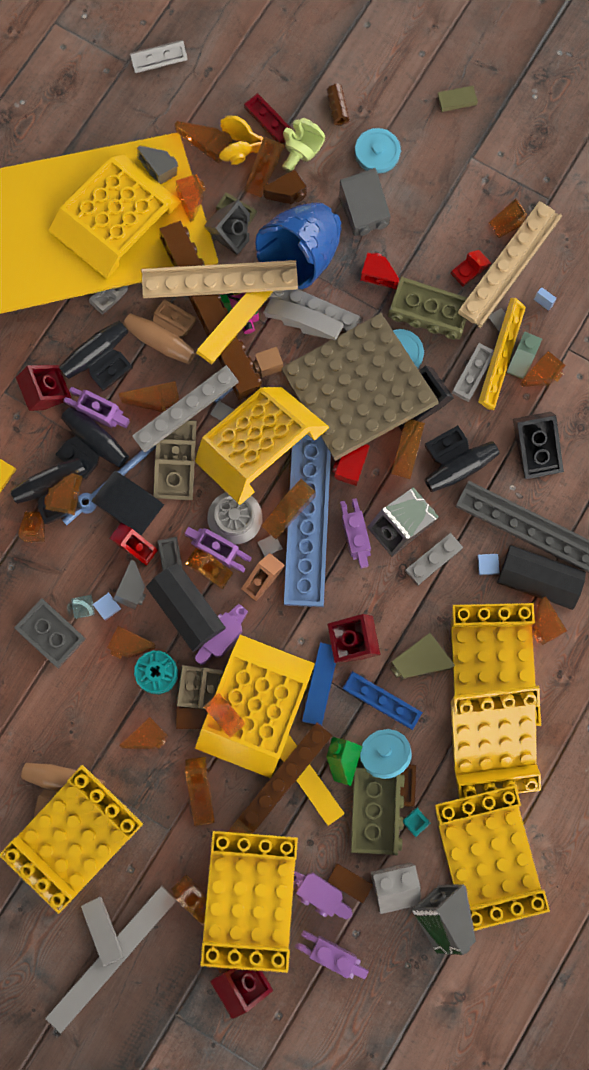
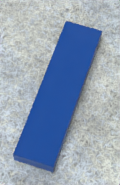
M320 642L302 722L314 725L317 722L320 725L323 723L336 665L330 644Z
M353 671L342 688L344 691L411 730L414 729L423 713Z

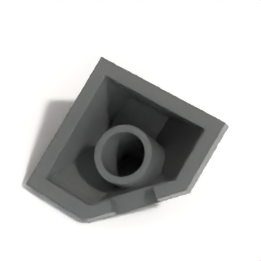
M236 200L215 212L204 227L215 240L238 255L249 242V233L247 232L250 213L239 200Z

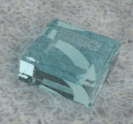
M92 595L71 598L75 619L95 615Z

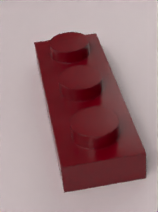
M258 93L244 103V108L279 145L285 142L283 132L286 128H292Z

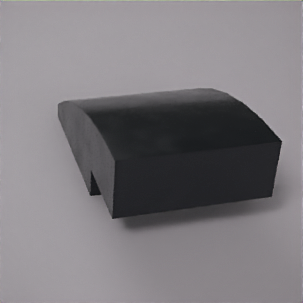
M114 470L91 501L116 521L132 528L141 536L164 506L162 502L116 470Z

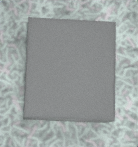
M502 308L489 316V319L498 331L501 330L506 314Z
M218 401L210 415L222 421L234 409Z
M275 534L257 542L264 557L269 553L274 554L283 549Z

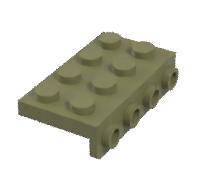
M401 277L388 312V317H391L396 322L403 321L409 323L410 326L415 328H425L433 334L440 333L449 339L460 340L467 319L459 315L458 311L467 298Z
M356 768L353 790L352 853L398 855V851H402V838H399V829H403V817H399L400 808L404 806V796L400 795V787H404V775L399 774L392 778L382 779L372 776L365 768Z

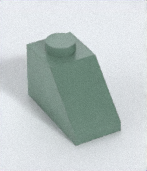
M524 331L506 373L524 380L542 338Z

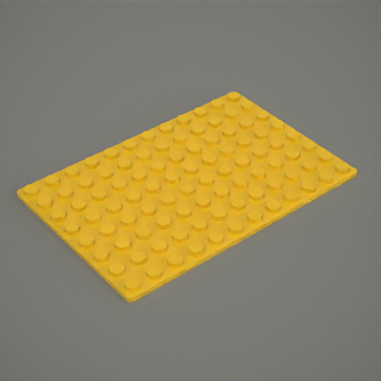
M179 133L0 168V314L141 283L142 269L174 267L159 237V228L181 221L183 227L186 226L188 228L189 239L191 243H195L199 259L202 258L205 265H218V257L211 235L204 227L207 223ZM145 146L167 151L178 163L177 175L161 185L179 198L181 204L170 215L165 212L119 259V267L107 279L49 232V228L60 207L111 157L125 155L149 174L137 158V147Z

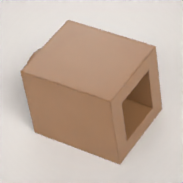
M277 347L255 354L256 361H253L256 372H260L262 377L282 371L283 362Z

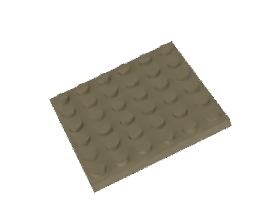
M382 313L343 333L336 340L323 344L281 368L301 404L329 426V429L320 436L335 461L439 404L438 399Z

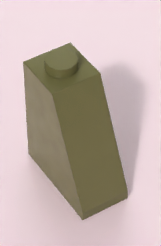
M429 633L390 663L392 666L390 670L396 678L400 676L404 680L449 670L455 665L431 633Z

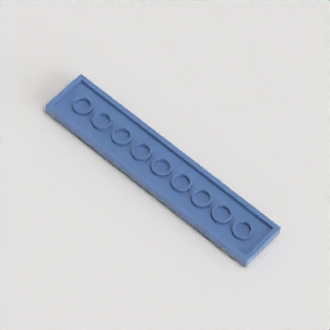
M306 434L292 446L284 605L324 607L331 453L321 436L314 441Z

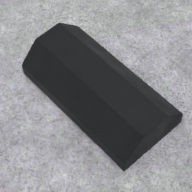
M510 545L497 583L573 610L581 595L586 572Z
M179 563L166 568L146 586L193 652L226 629Z

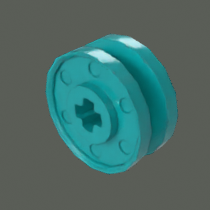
M150 651L138 659L135 665L134 676L137 684L143 690L151 694L160 695L168 692L175 686L179 670L176 662L168 654L162 651ZM160 668L159 672L161 674L158 677L156 675L153 677L154 673L152 671Z

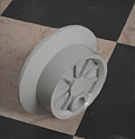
M225 492L212 502L207 518L209 528L213 533L238 545L246 543L256 536L261 528L263 517L261 507L254 497L250 496L239 505Z

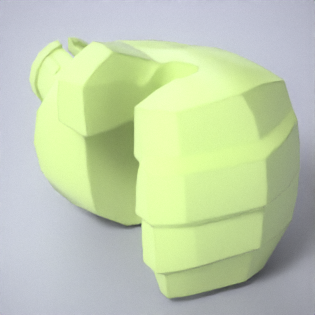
M306 118L293 122L295 132L290 128H286L283 132L286 141L285 148L290 154L282 167L288 172L294 170L300 159L306 162L310 161L318 153L325 141L323 131Z

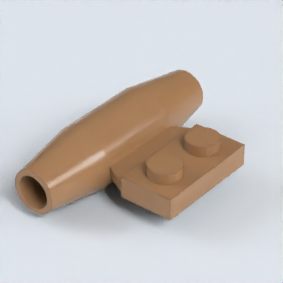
M164 299L154 312L153 321L131 313L126 317L123 323L126 329L141 342L165 356L186 364H190L195 357L196 351L181 339V337L188 334L195 324L196 317Z
M25 763L21 778L44 788L38 796L34 817L68 782L67 780L77 770L52 764ZM97 778L105 786V781Z

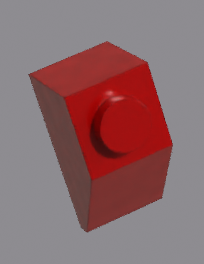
M367 252L361 281L397 290L399 277L387 258L379 253Z
M365 444L341 457L339 462L336 461L332 471L335 473V479L357 486L370 445Z
M120 523L109 538L146 566L158 551L135 530L123 523Z

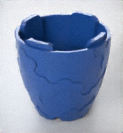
M324 203L303 204L278 214L260 228L256 235L255 245L258 261L296 260L298 290L309 287L328 267L334 257L341 233V220L339 216L331 212L332 209Z

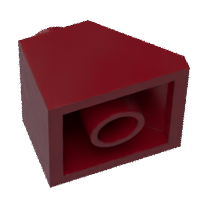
M59 365L26 366L16 376L29 411L49 409L64 403L65 397L72 399Z
M360 614L327 623L335 663L363 660L381 655L373 616Z
M227 968L210 981L231 1019L247 1013L273 991L262 970Z

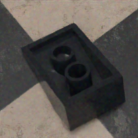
M425 365L419 372L438 399L439 404L399 425L402 432L434 414L454 399L432 367Z
M550 411L514 418V432L524 478L530 479L564 472L556 415Z

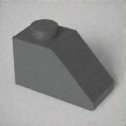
M145 146L137 147V158L151 177L160 184L177 175L178 163L167 151Z
M130 561L113 599L134 610L138 604L142 605L146 596L143 593L145 585L135 561Z

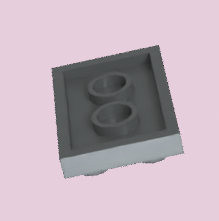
M41 599L14 627L58 669L86 640L81 633L44 599Z

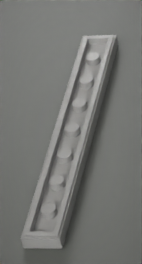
M163 886L157 890L117 936L124 958L103 967L99 957L45 1018L59 1033L64 1031L177 901Z

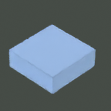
M541 287L534 300L549 311L554 305L556 297Z
M498 554L477 556L479 575H497L500 573Z
M109 592L93 604L105 621L121 610Z

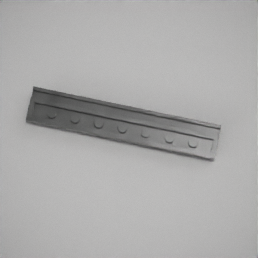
M471 481L467 482L455 507L589 573L588 539Z

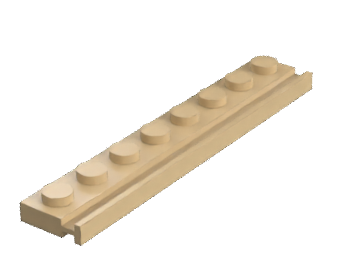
M539 201L461 306L458 314L473 324L476 323L481 328L560 221L562 215L556 214L555 210Z
M296 260L142 269L143 298L298 290Z

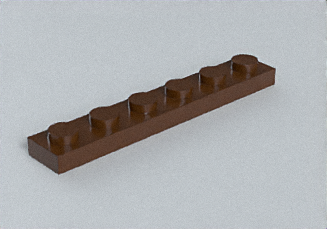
M317 722L238 819L255 832L333 735Z

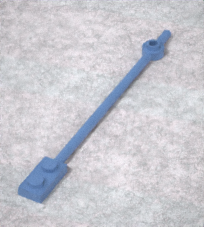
M231 388L226 393L221 395L219 398L215 400V402L218 403V401H220L233 389ZM156 445L147 452L141 450L117 472L124 476L156 448ZM105 482L92 494L83 493L79 495L78 499L82 509L65 516L62 521L68 525L81 513L88 514L96 509V505L91 501ZM84 500H89L87 505H83Z

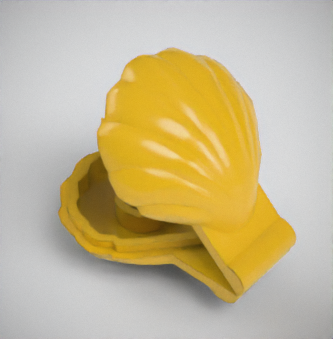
M226 116L221 119L220 126L222 132L230 139L239 142L225 147L220 152V159L236 165L242 163L246 159L245 156L249 153L259 152L264 144V138L254 134L245 120L238 116Z

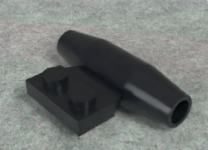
M119 320L101 329L77 347L59 366V369L67 379L89 369L91 378L102 391H105L133 369V366L124 355L114 349L128 334V330Z
M72 407L67 408L63 412L61 419L74 433L75 437L66 440L55 455L63 462L82 457L88 468V471L81 476L83 479L86 480L98 466L99 457L104 458L119 468L127 462L129 455L115 438L95 421Z
M457 425L425 443V448L434 462L439 463L441 466L427 476L424 481L431 492L454 485L481 470L500 454L498 447L493 441L469 449L468 439Z
M82 457L53 465L30 476L11 489L12 498L17 504L39 498L38 509L44 524L48 525L82 509L76 492L69 484L88 471L87 465Z

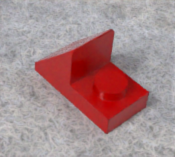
M480 250L472 251L467 254L466 259L451 271V275L464 287L492 263Z

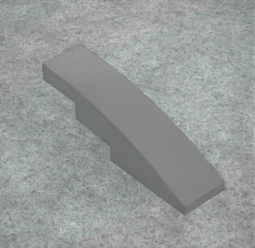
M275 298L270 299L264 310L265 317L282 320L286 326L300 328L303 334L336 340L344 326L342 322L325 314Z

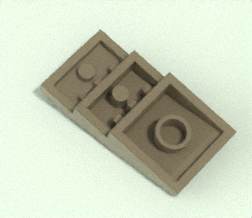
M188 420L156 444L155 498L193 500L197 420Z
M182 665L176 706L209 710L225 670Z

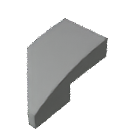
M123 286L97 292L89 298V303L103 315L128 291V287Z

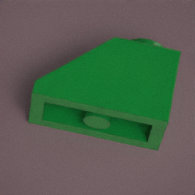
M332 736L326 757L334 781L351 786L363 746Z

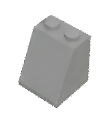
M411 862L371 871L380 914L413 907L421 902L420 883L416 867Z

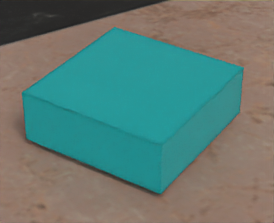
M417 807L403 819V824L415 837L431 824Z

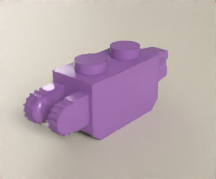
M71 387L69 391L71 394L79 397L78 401L76 402L67 397L63 400L67 405L111 429L116 427V425L127 429L130 423L129 419L122 415L123 411L116 404L87 390L82 392Z
M357 498L352 499L354 513L349 514L345 501H341L342 524L350 556L353 557V560L358 559L360 569L367 568L369 566L367 557L371 556V546L363 513L359 509Z
M188 527L184 533L185 536L193 540L191 544L195 546V549L229 568L231 566L244 573V566L234 562L236 556L248 562L252 559L249 555L240 551L238 546L206 528H200L199 531Z
M238 604L229 613L225 612L224 615H218L226 629L205 643L198 651V654L196 653L195 659L198 664L203 665L207 663L212 656L216 658L223 657L239 638V635L243 633L241 624L248 614V611L243 606Z
M294 871L293 888L296 890V894L299 895L297 898L299 901L307 906L309 903L317 907L315 911L324 917L327 914L332 917L334 913L345 920L352 917V909L342 902L341 890L313 872L305 876Z
M303 930L301 935L315 944L310 949L302 943H297L295 948L309 955L310 959L347 979L348 977L353 979L354 975H357L365 980L369 971L359 965L361 960L355 954L321 936L316 937Z

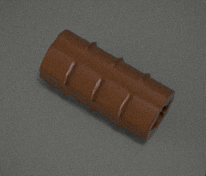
M330 85L326 90L334 124L337 126L345 125L350 120L342 85Z

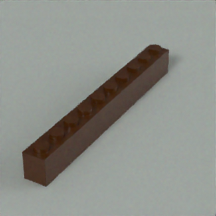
M181 221L159 228V237L174 267L205 265L203 259H199L197 255L198 250L195 243H191L189 239L188 228L186 226L183 227ZM220 294L188 296L207 337H209L228 315L226 307H222L220 303ZM236 336L220 354L218 360L222 368L227 365L239 381L232 389L237 399L240 400L259 390L262 382L259 374H255L253 370L254 366L251 358L247 357L244 352L245 346L243 341L238 340Z

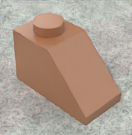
M269 553L258 562L241 589L257 601L274 582L285 565Z

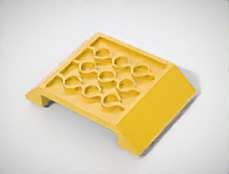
M114 156L60 207L49 228V232L107 279L119 267V259L165 212L170 215L181 204V200L127 156Z
M261 387L202 437L195 462L241 505L255 493L249 483L306 434L315 441L329 429V426L282 387Z
M534 603L452 605L451 643L452 662L455 665L453 666L454 696L536 686L532 625L535 623ZM536 706V726H541L540 706Z
M239 635L202 726L195 749L272 778L315 663Z
M539 686L453 696L451 700L453 760L459 799L516 785L518 793L541 791V774L536 763V706H540Z
M83 765L67 780L68 782L23 831L0 853V857L58 914L143 825Z
M516 785L435 805L437 824L453 885L464 884L466 887L474 931L550 912L545 891L540 887L519 810L521 803Z
M213 831L201 966L288 972L293 882L298 838Z

